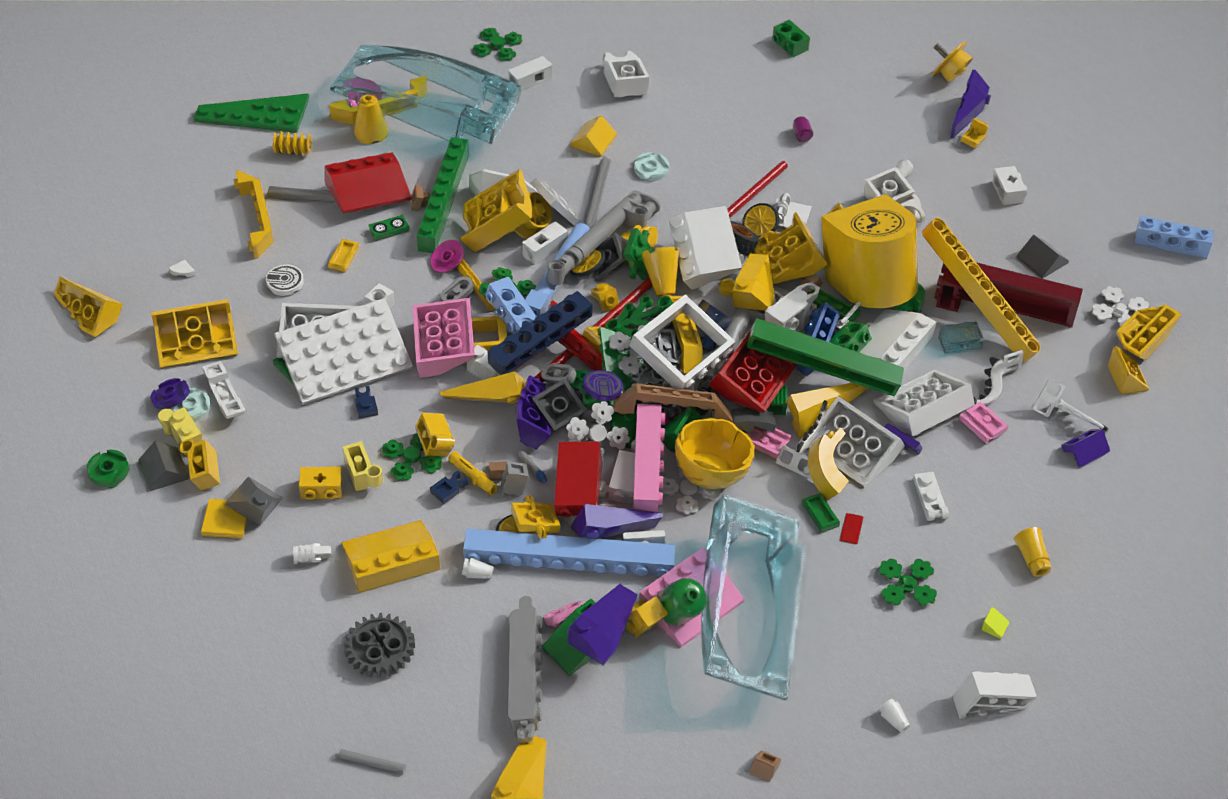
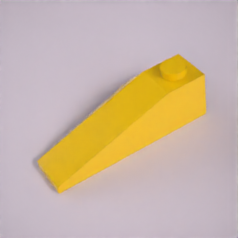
M749 254L736 278L732 290L733 307L766 311L769 306H773L775 295L768 255Z
M59 277L54 291L55 297L62 306L67 308L71 313L70 316L80 324V329L94 337H97L118 321L123 303L64 277Z
M533 736V742L519 743L500 775L492 792L491 799H543L546 739Z

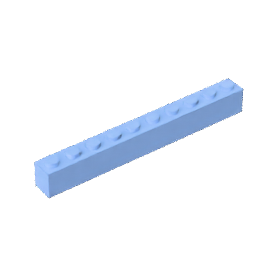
M466 529L463 551L464 560L465 558H473L480 562L494 565L506 564L512 566H532L534 568H554L557 570L570 569L576 571H595L598 573L608 572L661 577L674 568L675 545L547 535L545 539H540L538 534Z

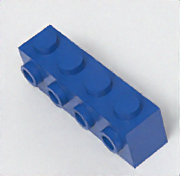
M826 302L818 309L814 308L809 315L810 321L804 327V334L829 342L840 312ZM798 364L795 367L805 376L814 371Z

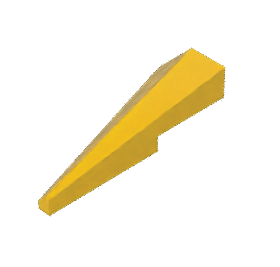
M847 383L790 395L786 403L793 416L791 423L798 439L802 438L811 426L813 427L820 414V408L824 400L827 401L826 412L838 396L849 403L870 388L855 383Z

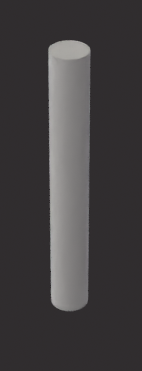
M343 749L340 750L338 756L341 759L403 774L406 770L405 764Z

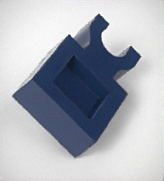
M366 386V392L364 393L359 392V388H355L357 398L355 399L358 418L378 415L375 397L371 396L370 386Z
M457 470L450 479L444 477L431 486L430 493L441 503L445 504L459 494V488L468 485V479L464 477L462 480H457L461 478L460 472Z

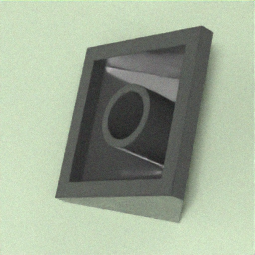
M1034 234L1017 254V258L1042 279L1069 263L1067 258Z
M154 441L138 459L149 491L189 480L178 447Z

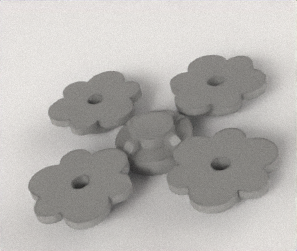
M644 325L639 326L638 331L642 329ZM618 331L609 337V347L613 350L617 349L619 352L629 349L631 356L629 358L624 356L622 361L619 362L618 367L620 370H623L625 375H637L639 368H641V363L638 360L643 358L629 346V336ZM658 332L647 340L650 344L654 343L658 337ZM655 348L667 359L668 354L666 351H660L658 348Z

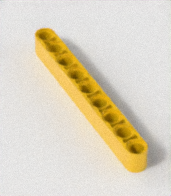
M934 218L922 230L923 237L1012 352L1023 350L1022 362H1027L1040 351L1039 342L947 224L940 218Z

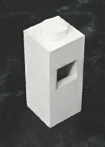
M544 56L509 69V84L518 93L552 79L553 65Z
M556 221L522 242L524 258L531 261L534 265L541 262L562 247L568 237V231Z

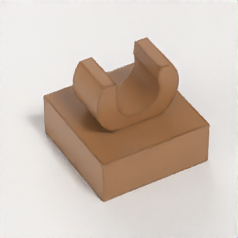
M415 185L410 200L411 210L419 211L420 206L427 207L431 194L423 192V186Z
M813 274L802 277L803 280L799 286L812 282L820 288L823 282L819 276Z

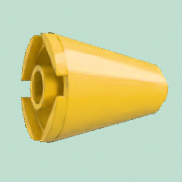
M370 94L364 95L359 100L353 130L355 137L358 141L365 144H373V141L382 142L388 136V125L377 98Z
M675 247L655 248L653 253H649V250L642 252V259L656 296L674 295L676 291L679 249H675Z

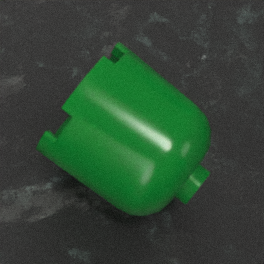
M681 578L664 586L657 594V598L668 612V615L664 617V621L671 625H683L696 618L705 609L707 603V595L703 586L691 578Z

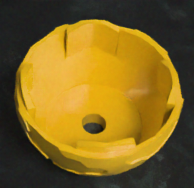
M709 418L694 420L682 428L675 442V455L683 475L692 484L705 489L715 490L731 487L745 477L754 458L755 446L751 438L739 430L732 422L724 419Z

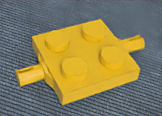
M526 495L524 503H512L511 512L519 532H537L540 539H545L547 534L552 532L559 533L560 523L552 504L535 502L532 495L530 497Z

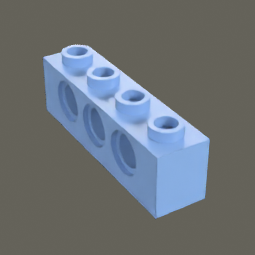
M1140 216L1135 232L1134 244L1207 258L1212 246L1214 231Z
M509 277L489 284L485 294L486 298L495 308L497 315L502 318L509 332L512 334L516 333L522 326L528 325L537 317Z

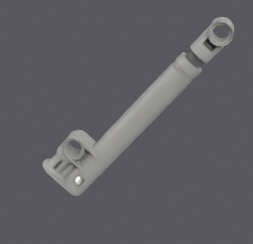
M637 190L630 192L567 249L558 260H551L548 263V283L552 285L562 284L564 276L580 264L622 224L632 228L636 225H640L641 229L645 227L652 214L660 211L659 201Z

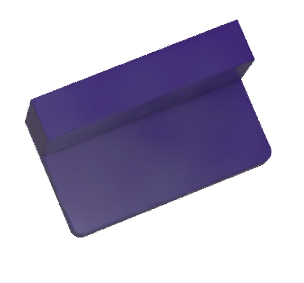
M1090 429L1061 444L1063 452L1074 454L1079 467L1110 452L1103 429Z

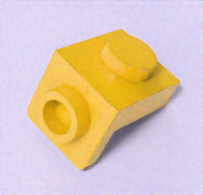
M974 118L971 122V127L962 135L961 142L976 149L986 138L989 125Z
M601 283L596 288L591 289L592 297L599 300L602 311L613 309L619 304L616 288L609 284Z

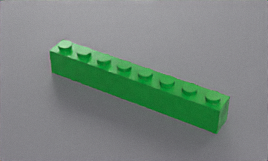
M451 137L416 235L418 251L433 253L439 245L469 157V139Z
M756 318L750 330L747 343L748 348L894 397L902 384L904 367Z

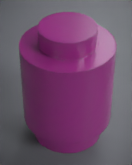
M803 116L797 117L793 121L796 138L800 142H807L813 137L810 122Z

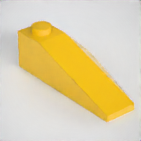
M514 371L440 391V396L445 399L514 404L519 400L525 380Z

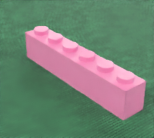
M637 404L633 510L658 513V505L663 504V492H659V488L663 489V476H659V472L664 470V460H660V456H664V444H660V440L664 441L665 429L661 428V425H665V413H661V405Z

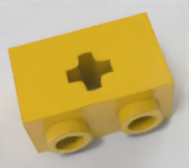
M341 466L300 467L299 491L301 499L342 498L343 475Z

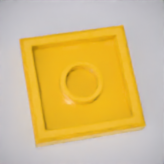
M209 499L201 534L202 536L243 539L248 519L225 505L227 500Z

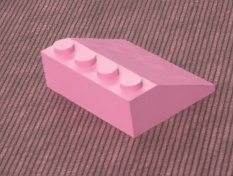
M470 298L413 305L416 365L420 378L441 375L475 358Z
M703 547L639 592V600L646 603L657 596L664 586L681 578L694 579L703 586L707 595V603L699 616L683 625H671L666 623L664 618L658 623L680 647H683L744 602L743 596L719 562Z

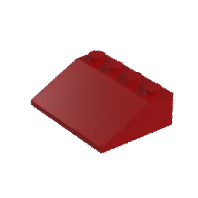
M393 152L324 165L325 185L343 214L408 201L412 198L399 161Z
M749 330L733 349L734 351L725 360L708 386L725 399L764 413L797 364L748 348Z

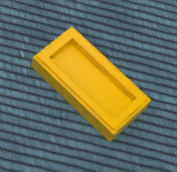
M341 239L328 262V268L346 272L360 248L359 243Z

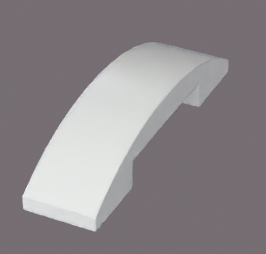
M222 361L203 366L210 389L225 418L229 419L246 413L240 398L237 397L228 379L227 371Z

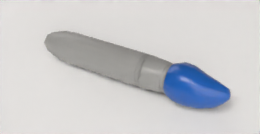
M519 449L518 456L536 475V478L543 483L547 482L545 473L540 470L525 451Z

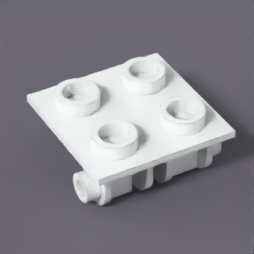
M783 193L780 199L776 200L774 206L779 215L778 226L784 228L791 226L795 212L798 213L806 224L812 206L790 202V195Z

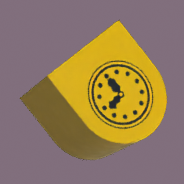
M887 194L821 216L823 254L828 263L824 267L825 281L850 302L854 304L860 302V306L868 308L897 306L909 301L916 295L918 291L917 226L913 213Z

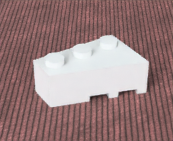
M975 671L968 676L952 697L959 718L962 719L967 718L969 713L979 712V715L982 716L987 715V711L999 709V712L1003 713L1027 709L1037 698L1029 675Z

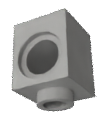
M506 462L501 477L502 493L523 495L528 479L526 464Z

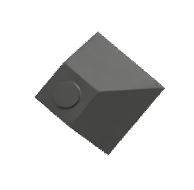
M615 232L596 248L602 250L605 254L603 264L594 272L598 282L626 261L623 254L628 240Z
M566 378L532 398L554 432L568 424L573 417H579L587 412L586 407Z
M248 476L227 500L225 505L261 526L283 497Z

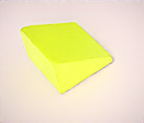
M991 607L983 623L982 631L1002 639L1010 622L995 608Z

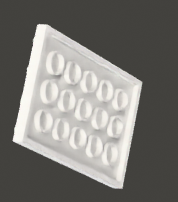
M385 298L275 333L276 340L302 405L413 369L412 362Z

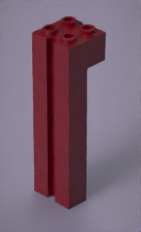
M976 262L1015 313L1073 327L1083 292L1082 288ZM943 263L941 269L943 275H939L937 286H940V288H936L934 299H937L936 307L958 312L961 300L973 303L974 301Z

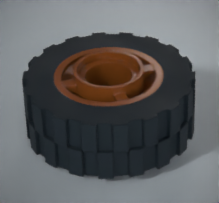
M730 221L738 251L745 254L753 253L760 240L759 237L747 227Z

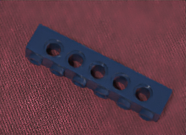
M578 291L567 295L563 301L553 305L547 312L538 315L528 325L522 326L519 331L507 336L503 342L491 347L488 351V364L500 375L514 371L591 318L593 305Z

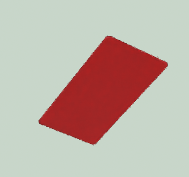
M846 513L840 541L858 544L864 516Z

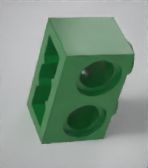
M791 20L774 26L772 40L789 55L795 57L809 50L810 37Z
M848 321L829 343L860 352L870 342L872 337L866 323Z

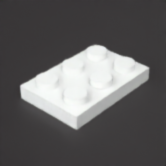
M534 178L530 184L552 207L574 226L580 222L575 216L577 212L560 195L550 188L546 182L542 181L540 183Z

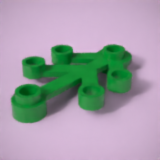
M645 295L641 298L637 308L633 303H627L618 318L609 320L605 328L615 332H622L624 335L632 338L638 332V329L626 327L630 325L637 327L645 326L649 321L644 319L665 311L674 303L669 296H663L657 301V306L644 311L645 308L651 307L654 303L649 295Z

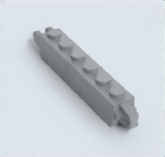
M526 595L521 597L519 609H514L510 613L508 718L511 722V728L517 732L519 743L533 742L534 731L538 730V721H542L541 708H538V702H542V692L539 689V684L542 683V672L539 670V665H542V653L539 652V647H542V635L539 634V629H542L543 624L542 617L538 616L536 607L532 606V599Z

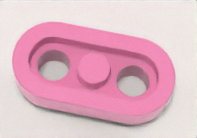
M575 601L543 616L546 625L552 628L559 627L583 602Z

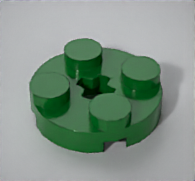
M112 449L107 450V453L100 454L98 452L94 454L87 463L89 479L99 486H107L108 488L117 487L127 477L130 470L126 456L122 452ZM109 466H112L110 470L104 469V467L108 468Z

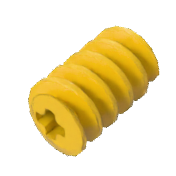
M283 131L280 132L279 136H277L276 132L274 133L273 151L275 153L281 151L282 154L288 152L290 155L295 153V155L302 154L303 156L310 153L312 147L311 134H308L307 139H305L303 133L300 138H298L297 133H294L293 137H291L290 132H287L286 137H284Z

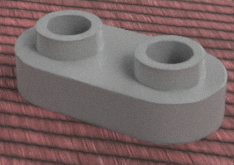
M459 277L441 292V301L466 298L473 292L472 280L469 277Z
M549 364L543 369L541 377L548 384H556L564 378L571 384L575 380L576 371L570 365Z

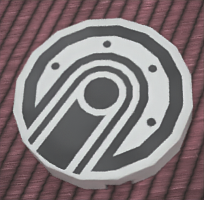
M288 264L279 265L268 272L266 284L268 289L275 295L289 296L302 288L304 277L302 271L296 266Z

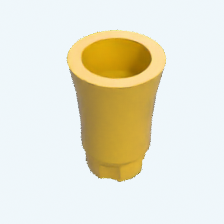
M1032 527L1017 533L1014 541L1020 549L1032 575L1039 577L1051 572L1050 559L1043 541L1042 530Z

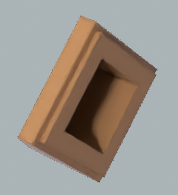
M507 461L489 462L490 480L501 479Z
M760 751L753 761L750 773L770 782L781 759L765 751Z

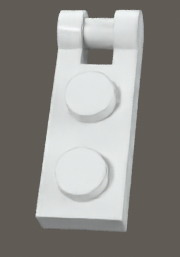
M934 472L914 474L913 481L927 521L940 517L941 519H948L949 511L947 506H945Z

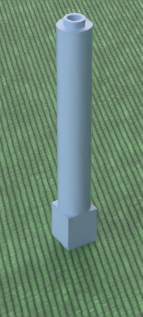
M577 223L553 260H558L590 228L584 223ZM548 269L535 290L532 289L525 299L536 316L542 315L548 310L549 302L559 285L548 283Z

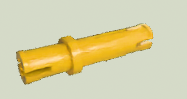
M456 451L449 455L448 461L471 479L473 485L483 489L489 496L496 493L498 486L487 478L486 473L476 469Z

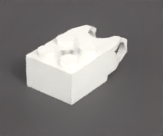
M626 51V56L615 57L609 52L603 53V73L614 97L639 96L648 93L649 75L637 55L632 51Z
M897 167L865 180L863 194L868 200L887 194L913 213L916 221L920 223L925 221V214L919 198L915 195V190Z
M812 282L796 287L786 296H782L776 304L766 309L765 321L801 333L804 330L805 324L810 320V307H812V310L817 307V305L813 304V301L818 297L819 287ZM812 288L815 292L807 295L805 289Z

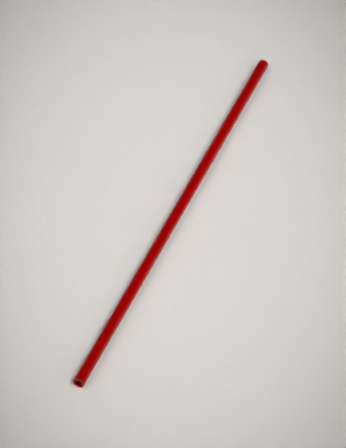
M781 161L728 207L729 218L787 169L788 164L785 161ZM650 277L592 327L601 326L605 328L609 320L616 319L627 303H634L653 286ZM566 349L550 364H565L574 354ZM541 371L534 378L544 382L545 380L541 377Z

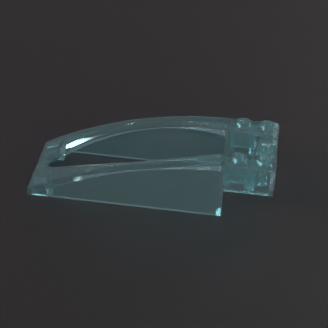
M360 45L333 82L330 90L356 102H359L360 98L364 95H373L377 98L382 113L450 142L451 137L461 138L466 133L492 144L519 102L522 86L481 68L442 55L403 47ZM385 61L417 76H426L427 80L477 101L476 107L469 104L445 102L401 93L360 78L353 71L357 66ZM485 100L493 103L488 112L480 110Z
M723 494L713 507L704 570L703 588L707 595L705 609L701 612L704 674L786 701L789 693L806 545L797 543L800 520ZM744 531L749 534L756 533L768 537L765 562L771 582L775 608V626L771 649L760 675L754 678H750L749 675L745 677L739 673L728 658L717 633L729 546Z

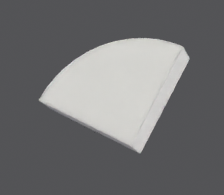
M186 260L169 267V272L174 276L191 277L195 275V270Z

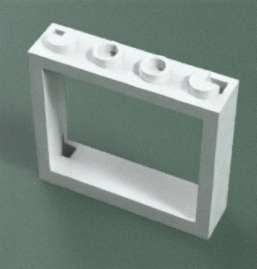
M685 294L636 332L629 346L673 388L690 389L697 378L701 380L708 373V369L716 368L723 357L725 359L728 358L729 354L734 351L732 347L736 341ZM683 312L720 346L685 376L647 341Z

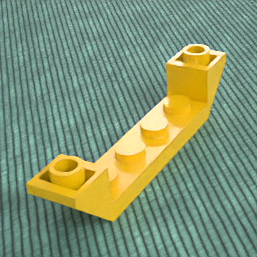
M422 76L409 80L410 90L378 99L383 115L386 116L419 106L428 91L427 77ZM346 100L329 104L331 120L351 125L355 124L358 106L350 108Z
M238 170L236 171V178L233 179L235 190L239 189L240 196L252 195V199H256L253 203L255 212L259 211V213H256L258 224H262L259 226L260 231L250 233L251 241H247L249 252H253L254 259H257L274 242L272 228L260 179Z
M669 296V297L671 298V300L673 301V303H675L677 300H679V299H680L681 297H683V296ZM683 312L672 322L682 350L679 366L683 370L682 374L686 375L702 362V343L695 323Z

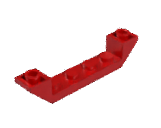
M552 300V301L550 302V305H549L548 310H549L553 305H555V304L557 305L558 303H556L554 300ZM575 329L557 340L592 370H602V352Z

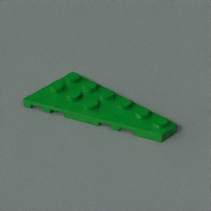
M309 93L198 105L194 119L195 122L298 133L309 101Z
M600 326L597 332L598 336H600L601 344L599 347L603 357L602 370L611 372L621 379L623 393L631 387L630 382L633 375H625L623 370L619 369L618 364L624 356L628 358L631 356L629 349H624L622 352H619L617 349H611L609 347V337L616 332ZM644 359L638 360L641 363V367H643L644 363L648 364ZM613 400L607 401L608 406L613 407ZM635 405L634 414L614 412L611 415V421H609L611 431L613 427H618L619 429L624 427L628 430L627 436L630 440L626 443L625 447L630 449L636 435L637 405Z

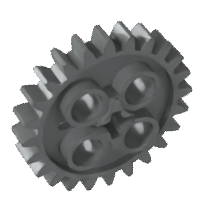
M644 363L643 367L639 368V373L633 375L630 385L631 387L635 384L662 387L665 379L650 365ZM667 382L666 387L673 388V387ZM636 400L635 405H661V413H665V417L668 415L670 419L673 418L674 414L678 416L688 408L675 404L663 405L659 402L644 403L640 400Z
M379 613L378 618H375L371 614L369 620L362 617L363 623L356 621L355 628H349L350 634L345 635V656L348 657L349 664L353 663L354 670L360 668V674L368 671V675L371 677L375 672L377 677L380 678L381 673L384 672L388 677L389 671L392 670L394 673H398L397 667L399 666L404 669V662L410 663V656H414V633H411L410 626L406 627L405 620L399 623V616L391 619V614L389 613L386 618H383L382 613Z

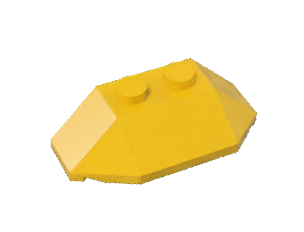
M1166 304L1159 307L1140 309L1117 330L1116 334L1124 349L1141 359L1147 360L1168 338L1182 314Z

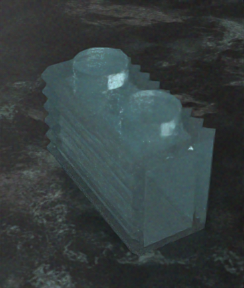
M977 321L942 325L938 336L944 354L982 349L984 341Z

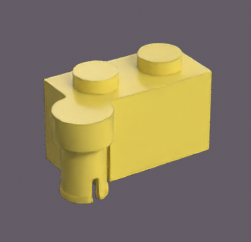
M185 407L174 412L170 409H163L158 413L159 423L163 427L164 434H173L179 446L186 439H191L195 443L203 440L200 430Z

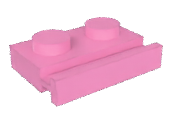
M981 401L959 416V420L986 444L989 443V440L997 438L1008 429V425Z
M756 426L752 433H746L751 438L755 446L754 449L775 459L778 458L782 445L787 446L792 435L775 428L774 432Z

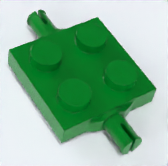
M635 228L630 232L623 254L630 265L631 270L628 275L630 279H636L637 274L642 281L649 277L641 253L649 250V253H653L655 250L648 243L650 233L647 230H643L641 233L638 228Z

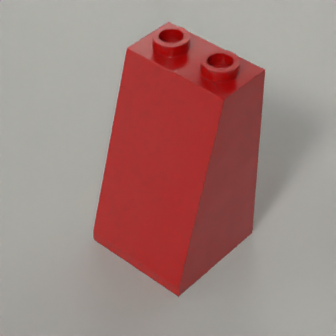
M559 442L554 502L556 516H577L584 504L599 506L603 467L600 442Z

